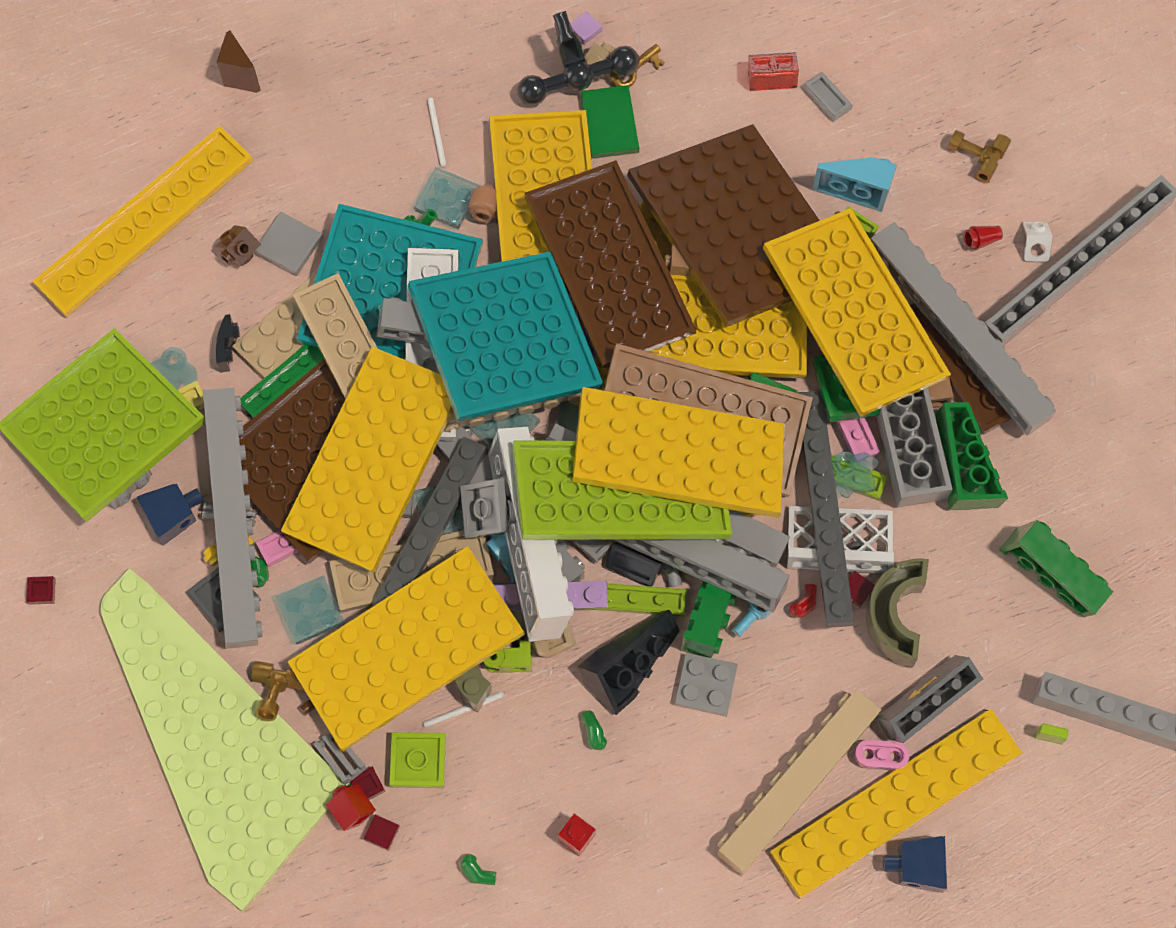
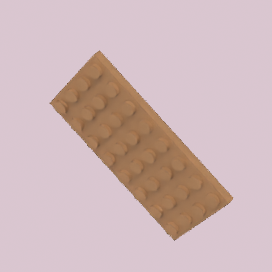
M615 344L603 391L784 423L782 495L790 496L813 397Z

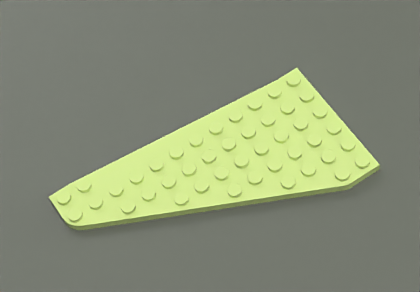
M129 568L104 595L101 602V615L208 882L244 912L329 811L326 804L334 798L333 792L345 784L334 770L278 714L274 721H264L258 718L255 712L259 701L263 699L146 581Z

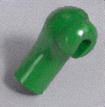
M428 209L421 219L416 220L415 216L408 215L404 220L431 226L437 218V213L433 209Z
M255 556V560L250 561L251 569L257 570L258 586L256 587H263L266 581L269 580L268 566L265 561Z
M591 710L585 711L581 718L587 728L588 744L594 750H603L607 745L603 729L594 712Z
M467 854L463 857L460 864L461 870L471 883L496 884L497 872L482 870L476 861V856L473 854Z

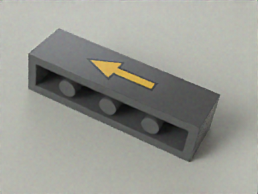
M954 655L876 717V720L889 740L904 743L982 681L983 677L970 657Z

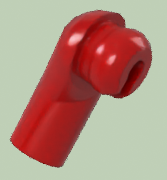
M804 584L803 598L797 601V603H791L789 606L791 616L805 617L815 609L817 585Z

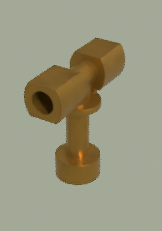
M955 130L947 147L954 151L961 148L980 157L978 162L982 164L976 174V178L982 182L989 183L998 166L997 161L1003 158L1011 139L1005 135L998 134L992 146L986 145L985 148H982L963 139L965 134Z
M254 662L251 672L252 681L266 683L269 689L266 699L259 701L255 713L261 720L274 721L279 711V705L276 703L279 692H284L287 687L304 690L291 667L287 671L274 669V664Z

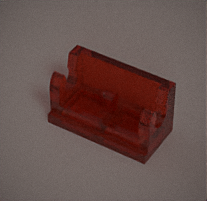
M796 52L748 55L750 91L797 88L799 66Z

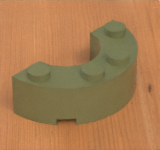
M924 558L902 561L887 572H884L877 581L866 608L868 631L877 648L892 661L913 668L918 658L920 634L910 631L902 624L897 614V603L903 596L910 593H921L924 589L929 559Z
M509 609L525 633L511 643L520 646V641H524L527 636L523 612ZM480 664L454 680L462 699L477 713L492 691L491 683L481 673Z

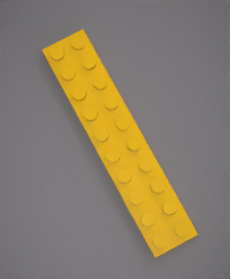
M219 126L33 280L34 285L68 317L254 161L253 157Z
M989 709L910 760L903 768L896 769L769 853L799 899H801L867 856L870 852L887 843L1014 760L1023 752L993 710Z

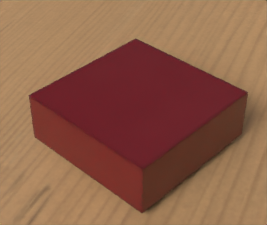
M854 570L848 578L851 602L860 608L873 591L875 584Z
M54 576L27 577L26 603L28 605L55 604L56 578Z
M373 766L350 781L352 786L358 784L369 800L386 792Z
M375 814L363 839L389 851L400 825Z

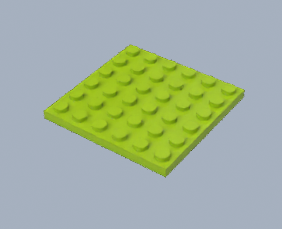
M114 328L0 421V431L87 523L205 424L206 421L205 417Z

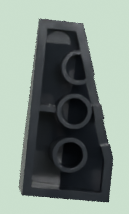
M665 610L596 650L577 666L587 688L613 714L617 715L637 697L640 692L638 687L645 677H650L653 672L651 670L658 657L664 656L680 632L671 610Z

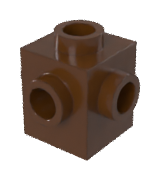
M234 225L220 236V242L215 247L221 252L220 257L227 264L242 266L253 258V253L261 243L246 227Z

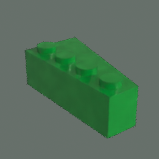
M969 402L943 403L935 413L952 486V491L948 497L949 510L999 508L1008 499V496L1000 485V476L997 469L993 468L989 458L990 452L987 445L984 446L981 439V431Z
M1035 520L1017 527L999 548L1003 554L1007 555L1010 552L1019 560L1016 564L1025 570L1027 568L1038 574L1037 581L1051 589H1057V596L1083 617L1095 615L1114 592L1108 587V582L1103 577L1093 573L1089 569V564L1084 559L1076 557L1070 551V546L1063 540L1057 539L1051 533L1050 527L1044 522Z
M702 581V586H700L696 598L695 608L692 610L688 627L683 637L681 651L712 658L713 653L719 654L723 639L718 637L721 629H727L731 616L726 614L728 605L734 606L737 596Z

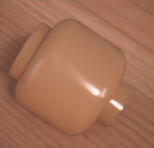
M492 185L479 186L471 194L468 210L476 221L488 223L498 217L496 189Z

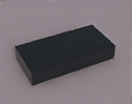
M615 541L605 567L653 587L661 568V562Z

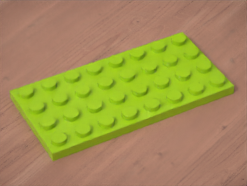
M513 441L512 450L522 540L730 539L732 536L729 509L572 482L576 441Z

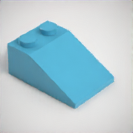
M874 157L819 163L812 190L882 212L897 164H893L887 159H877Z

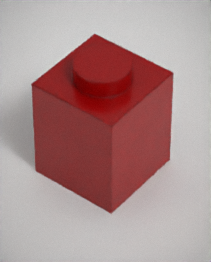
M358 784L350 787L346 785L341 786L333 792L334 798L326 804L343 831L360 826L376 811Z
M574 813L559 832L558 841L580 857L595 837L596 829Z

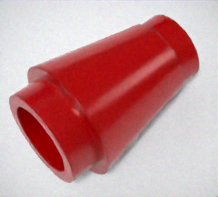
M999 225L971 226L964 232V242L967 248L974 250L983 248L1003 238V232Z

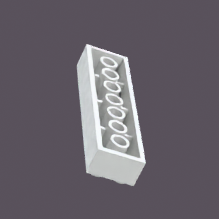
M528 427L497 429L488 458L493 480L504 479L509 526V532H505L528 639L529 642L559 639L565 628H567L574 609L571 600H568L566 593L568 582L566 576L562 575V556L556 550L555 544L557 540H522L512 444L514 440H534V437L530 436Z

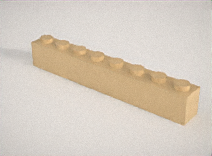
M857 689L852 695L848 692L837 704L841 707L834 715L830 712L821 723L824 728L817 735L813 732L804 742L807 748L801 755L796 752L787 762V765L790 766L784 774L779 772L770 782L772 789L767 794L761 792L752 803L755 806L754 810L749 815L744 812L735 823L738 827L732 835L727 832L717 844L720 847L717 855L741 876L744 875L880 714L881 709Z

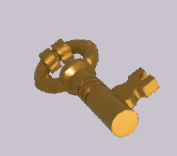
M654 44L640 55L638 69L649 60L654 63L657 70L660 68V65L663 66L665 64L662 59H659L658 53L661 52V49L657 44ZM637 70L631 74V78L627 82H623L614 72L610 73L609 80L615 87L633 86L637 79Z

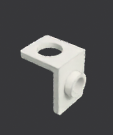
M1037 221L1023 222V228L1027 237L1024 260L1048 262L1052 243V233L1048 223ZM1035 244H1042L1045 246V251L1041 255L1036 256L1031 253V247Z

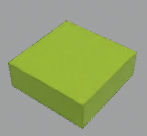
M1043 723L1037 729L1035 739L1062 745L1068 738L1069 730Z

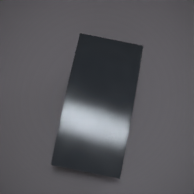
M230 314L224 316L217 335L216 363L220 373L230 371L229 362H233L231 348L236 343V338L240 337L238 322L233 323Z

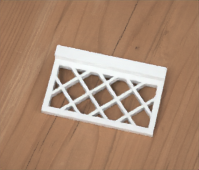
M789 506L788 536H790V539L788 541L787 569L819 570L815 540L806 532L813 525L811 507ZM839 508L841 526L849 533L843 538V544L852 537L863 544L858 550H850L844 545L847 572L855 570L856 572L884 573L891 569L894 564L893 511ZM794 514L805 515L810 521L801 527L794 521ZM849 517H857L862 523L853 530L845 521ZM875 518L887 519V526L879 531L871 522ZM865 527L875 534L867 542L857 534ZM800 535L810 543L805 548L794 547V540ZM880 539L887 545V552L876 551L870 545Z

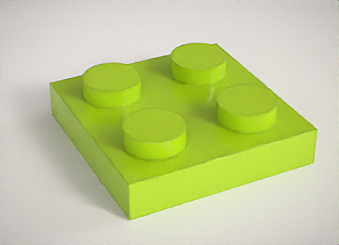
M392 732L390 788H444L446 733Z

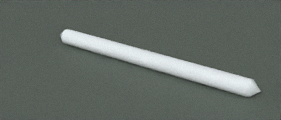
M429 97L427 101L440 166L445 167L446 160L434 100Z
M497 692L488 696L483 705L503 698L505 693ZM467 704L424 721L422 726L425 728L470 711L472 708Z

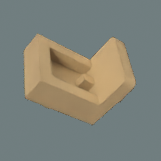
M604 41L602 44L594 42L585 56V62L592 64L608 59L615 48ZM604 75L599 76V77H596V78L599 79V80H602V78H603Z
M569 622L559 639L532 641V646L539 656L548 658L577 646Z

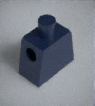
M172 484L136 497L162 545L167 544L196 522L191 508L204 502L197 488L183 495L177 484Z
M945 836L900 843L898 855H883V871L898 872L899 885L943 893L947 889Z

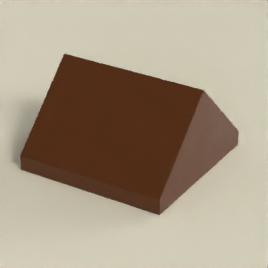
M229 30L225 34L217 59L223 84L225 87L258 93L261 89L254 65L231 30Z

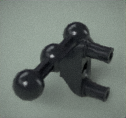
M559 12L554 14L553 18L558 36L556 40L557 49L564 72L545 79L536 75H528L519 82L517 94L523 103L533 106L542 103L547 93L565 87L575 91L585 90L591 85L593 78L614 72L620 76H629L638 69L640 63L639 55L632 47L624 45L615 48L608 59L592 64L586 63L579 36L576 32H573L567 12Z

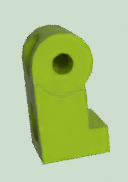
M529 640L520 641V648L501 649L483 661L485 668L493 673L532 672L531 642Z

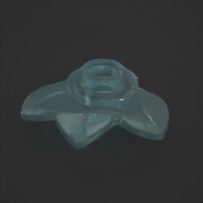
M170 347L164 351L162 358L156 359L151 363L176 389L181 384L186 386L198 379L196 368L187 362V355L181 348ZM172 355L178 356V361L175 364L170 362Z
M840 452L834 457L832 464L833 470L836 473L835 486L843 497L849 498L854 489L863 493L875 490V480L870 471L879 462L872 455L867 453L853 455L850 452ZM847 462L850 467L847 469L842 468L840 463Z

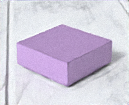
M587 11L570 23L573 32L578 34L580 41L584 45L602 32V26Z

